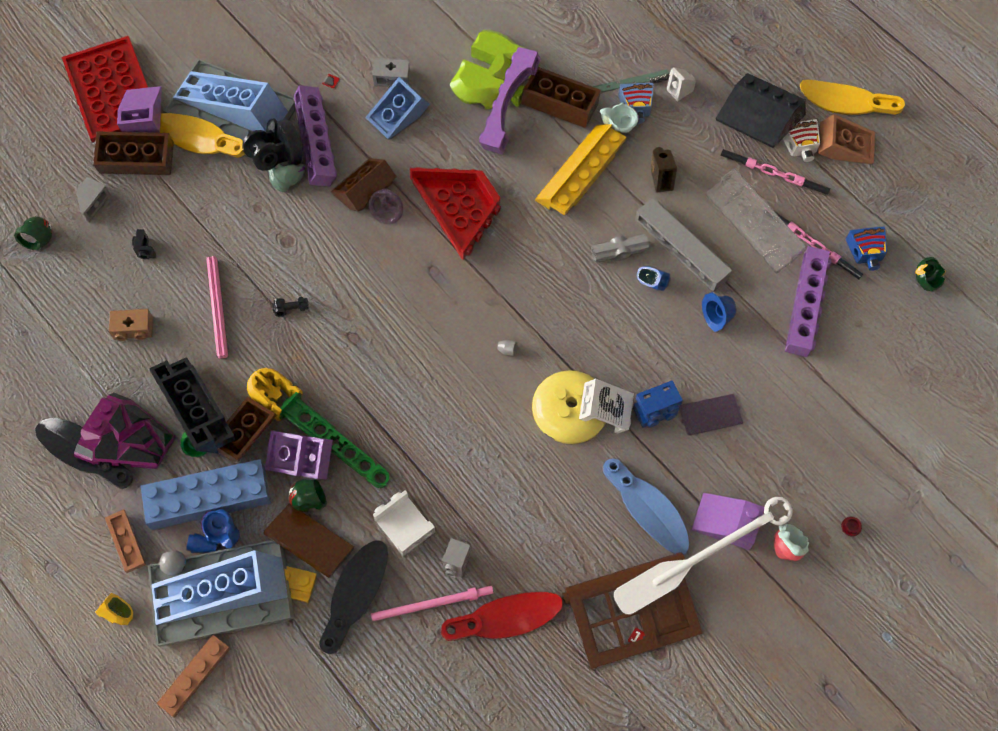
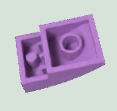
M271 431L265 470L314 479H327L333 440Z

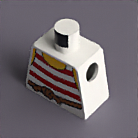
M817 119L798 122L783 138L791 156H802L804 162L814 160L813 154L817 152L820 145Z

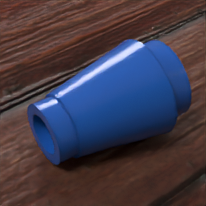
M189 534L186 550L191 551V553H209L216 551L218 544L207 541L206 537L200 534Z

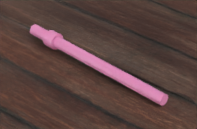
M492 586L479 589L475 587L469 588L466 592L371 613L372 621H377L468 599L473 601L477 600L478 597L494 594Z

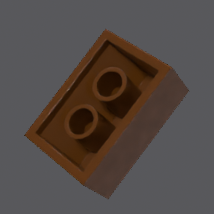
M369 158L337 185L331 193L350 210L361 211L370 200L380 195L379 192L391 186L397 176L386 160Z
M247 396L226 421L236 440L218 448V453L232 462H239L277 416L276 413Z

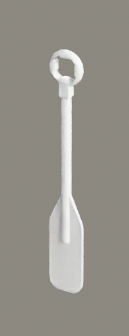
M783 497L771 498L767 501L762 516L686 560L661 562L621 585L614 592V599L623 613L632 614L674 590L693 565L768 522L774 525L786 524L792 517L793 509L791 504ZM778 501L784 502L785 510H788V515H784L779 518V521L773 520L774 516L769 512V506H774Z

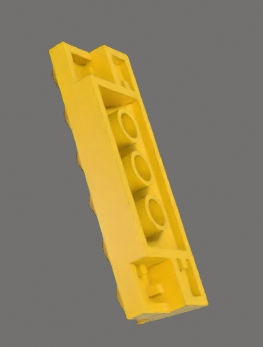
M612 124L596 125L535 198V201L547 209L553 208L565 216L572 206H576L615 158L616 152L626 141V136L612 129Z

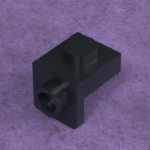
M137 229L136 236H133V250L138 258L145 260L156 258L153 247L147 246L149 238L143 229Z

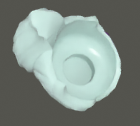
M624 103L613 108L607 107L600 110L603 124H612V128L618 132H630L639 123L638 112Z

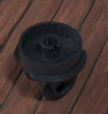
M275 118L270 119L267 122L266 132L255 130L249 133L242 143L243 152L248 157L253 158L256 168L262 171L271 170L278 164L285 167L287 165L297 166L302 162L301 141L294 125L288 119L277 121Z

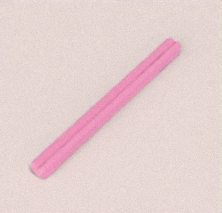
M215 256L207 258L216 351L218 358L223 359L228 357L218 260Z

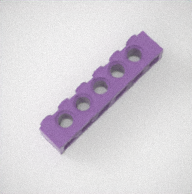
M299 85L293 96L309 184L330 186L337 177V170L334 168V155L331 153V140L328 137V125L325 121V110L322 106L323 97L320 95L319 87Z
M808 246L803 255L785 352L807 357L810 351L815 349L816 340L813 339L814 334L817 335L819 329L817 318H820L822 313L820 302H823L825 297L823 286H826L828 281L826 270H829L831 265L830 251ZM799 332L806 334V337L802 336Z

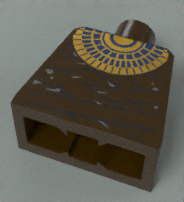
M657 147L653 150L651 160V173L656 193L674 191L677 172L675 160L671 150H663V148Z

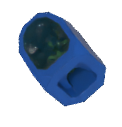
M643 266L637 271V279L641 284L664 291L670 281V273L655 267Z

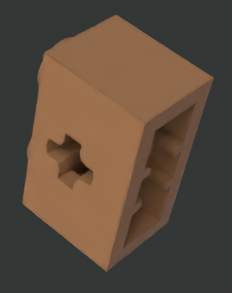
M149 309L110 311L109 333L114 340L125 341L132 338L143 340L152 337L153 316Z

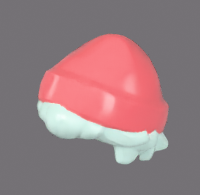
M785 524L779 526V530L774 535V549L777 557L785 560L799 561L809 551L808 537L804 536L803 532L794 525Z

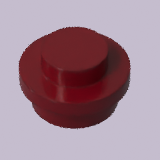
M850 516L842 521L841 528L847 536L855 537L860 534L862 524L859 519Z

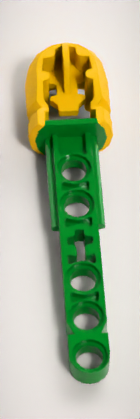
M271 368L258 369L251 375L247 382V391L250 398L276 413L277 416L274 419L280 421L285 417L308 436L333 439L334 441L338 439L339 445H332L331 452L359 475L366 477V480L374 487L384 488L389 483V473L379 464L376 465L372 458L335 430V426L301 400L303 392L300 388L293 386L290 380ZM280 389L290 397L282 403L283 406L281 408L274 401H271L272 399L277 401L282 396ZM308 414L311 419L308 422H302L300 416ZM317 426H323L326 431L323 434H317L314 429ZM347 450H353L356 455L350 459L344 453ZM362 462H368L371 468L364 471L359 465ZM383 474L386 480L383 483H378L375 480V476Z

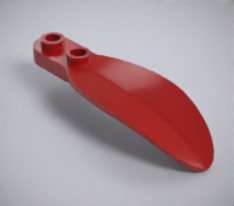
M550 592L521 593L502 597L484 604L472 614L446 620L442 624L441 634L447 641H456L472 636L502 639L523 635L552 620L561 610L563 600L559 595ZM473 623L475 628L469 629L468 624ZM453 628L455 633L449 634L447 629Z

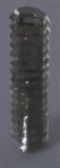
M670 73L652 77L649 79L650 83L655 84L669 79Z

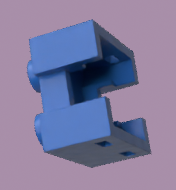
M672 380L638 393L635 398L637 403H634L633 410L642 428L647 426L651 428L664 419L666 421L674 419L683 400ZM650 394L651 397L644 399V396Z

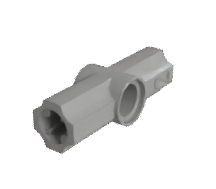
M645 234L629 238L618 236L610 242L593 245L591 248L592 256L595 262L612 258L623 260L631 254L648 251V238Z

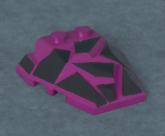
M113 392L107 398H101L81 430V438L77 443L74 457L92 464L109 462L113 466H119V463L131 464V467L158 469L176 435L133 400Z

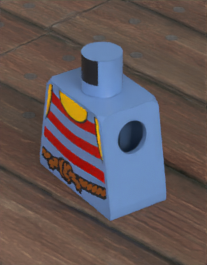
M653 83L620 84L618 94L620 102L634 108L639 115L638 124L645 121L644 117L650 116Z

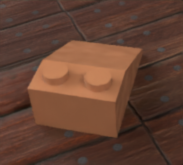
M836 114L820 122L818 154L833 160L865 164L874 163V131Z

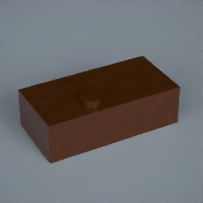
M538 67L536 74L530 76L523 89L521 104L586 128L598 106L601 90Z
M97 131L93 166L99 174L171 175L174 141L169 133Z

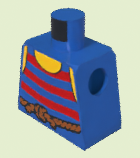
M885 226L850 230L846 237V242L856 263H867L870 271L879 269V262L887 254Z

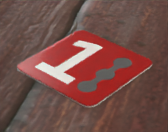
M635 628L628 642L632 643L644 639V632Z

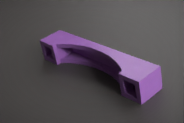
M518 47L517 51L512 55L511 66L506 70L504 83L500 85L498 98L493 102L492 113L487 117L485 130L480 134L479 143L483 149L502 155L509 141L505 132V116L508 105L522 82L530 75L536 74L541 61L538 52Z

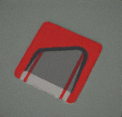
M327 74L322 84L334 88L340 78Z

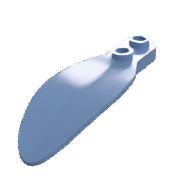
M618 459L607 460L603 466V473L617 490L621 492L626 508L637 523L665 549L674 554L682 552L684 555L689 548L688 533L674 505L654 486L636 478ZM610 466H616L617 468L613 470ZM623 480H629L630 483L625 484Z

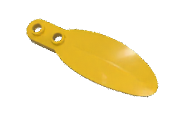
M802 80L800 83V89L809 101L833 113L859 115L880 112L896 115L900 114L905 106V101L899 96L873 94L868 90L850 85L817 80Z
M161 114L160 133H169L174 144L184 150L198 154L223 153L236 158H240L245 154L242 150L243 140L225 134L218 126L209 121L188 115Z

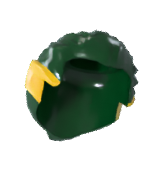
M927 257L919 262L915 271L916 279L924 290L935 291L944 284L945 278H943L946 270L939 264L936 258Z

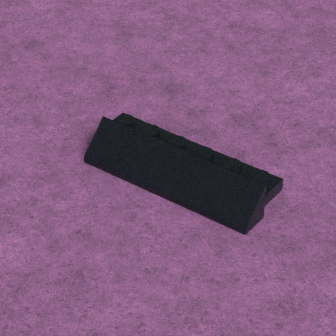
M187 357L172 364H169L166 360L149 368L196 451L219 454L218 448L236 440L226 423L224 415Z

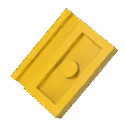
M286 566L284 570L286 580L289 582L291 599L309 603L317 573Z

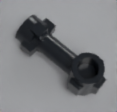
M299 297L298 301L285 303V300L282 298H277L274 300L272 308L275 316L283 317L286 315V310L299 308L300 311H305V309H309L308 299Z

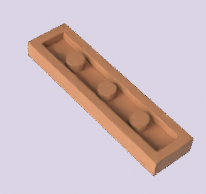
M212 635L156 704L172 717H175L230 648L216 636Z

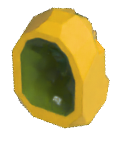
M110 593L95 611L99 617L105 618L112 624L128 625L133 619V610L130 604L113 593Z

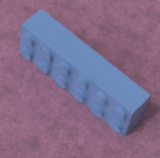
M261 459L141 485L145 522L151 530L200 520L211 510L223 509L231 513L271 504L265 466Z

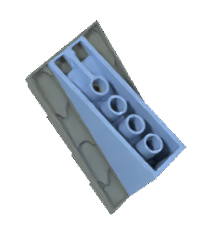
M198 58L163 112L188 115L209 121L218 126L225 134L244 140L249 133L255 130L266 132L267 122L270 119L275 118L277 121L289 120L296 107L294 97L271 88L269 83L253 81Z
M273 540L185 557L186 565L184 570L174 576L166 575L160 569L159 563L148 565L156 646L173 645L211 637L212 635L215 636L294 619L289 582L286 580L284 570L287 566L283 547Z

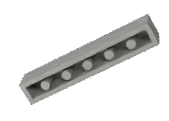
M652 198L637 210L635 220L709 289L714 292L729 279L732 272L726 262H722L713 250H709L701 239L696 238L690 232L688 227L683 226L673 214L666 211L660 202Z

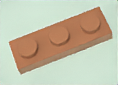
M123 509L105 517L124 571L129 573L145 566L146 562L126 511Z

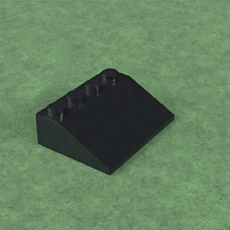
M747 73L735 85L718 113L716 121L774 148L806 115V100Z

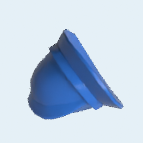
M711 292L706 294L702 300L704 318L714 332L722 330L736 315L735 301L729 296L720 297Z

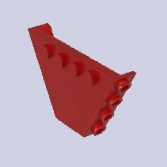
M410 168L411 181L461 259L464 260L466 256H470L475 242L481 240L484 229L490 227L493 216H497L500 212V196L484 172L480 170Z

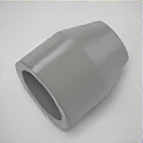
M511 340L499 341L497 350L504 355L515 356L517 342Z

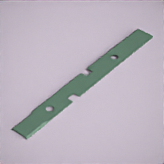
M666 69L619 80L620 83L614 81L593 87L603 92L618 89L620 84L644 83L669 77L670 75Z

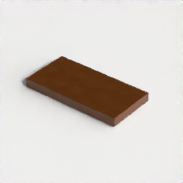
M290 503L264 530V535L328 578L334 574L354 550L353 545L305 513L296 510Z

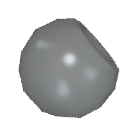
M178 551L163 553L159 562L160 569L166 575L174 576L180 574L186 565L185 556Z

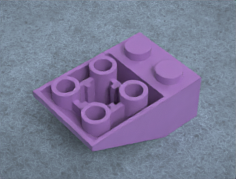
M161 86L126 90L118 108L117 125L122 132L160 133Z

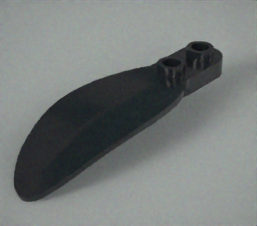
M47 418L38 423L35 428L38 440L57 459L77 470L98 474L117 488L124 489L131 485L133 476L120 463L119 466H113L109 462L92 464L74 457L83 427L60 418ZM104 464H109L108 468H102ZM124 474V479L119 480L118 476Z
M376 540L366 544L350 559L343 569L332 596L331 618L319 642L323 652L334 654L339 651L350 626L362 617L377 594L388 560V550L384 542ZM337 620L343 621L341 627H336ZM329 639L333 640V645L331 647H328L326 645V642Z

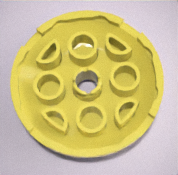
M561 371L547 377L538 386L533 397L532 411L535 422L543 433L554 438L555 441L565 444L583 443L599 434L606 422L595 418L586 422L579 419L584 384L593 380V377L579 371ZM569 401H571V402L574 403L576 406L573 407V408H572V407H568V406H567V403H569Z

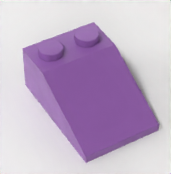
M703 493L692 530L721 540L762 516L764 507L746 500ZM759 527L731 544L750 550L755 543Z

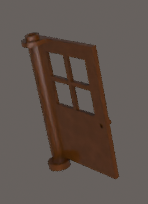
M682 552L565 588V592L562 593L565 605L569 604L573 610L590 669L703 634L685 577L674 590L632 614L616 616L608 593L661 562L685 560ZM604 594L611 618L590 624L583 600ZM638 614L645 638L624 645L617 620ZM613 622L620 646L599 653L592 628Z

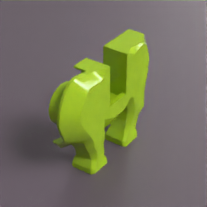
M482 30L479 32L471 46V57L488 63L491 66L487 69L463 59L458 72L450 83L454 94L466 104L481 103L484 105L485 110L492 109L493 102L498 98L500 85L504 83L506 70L511 66L512 55L517 51L518 47L522 46L515 44L506 35L494 30ZM523 85L518 87L511 98L512 103L516 107H519L522 101V92L525 87Z

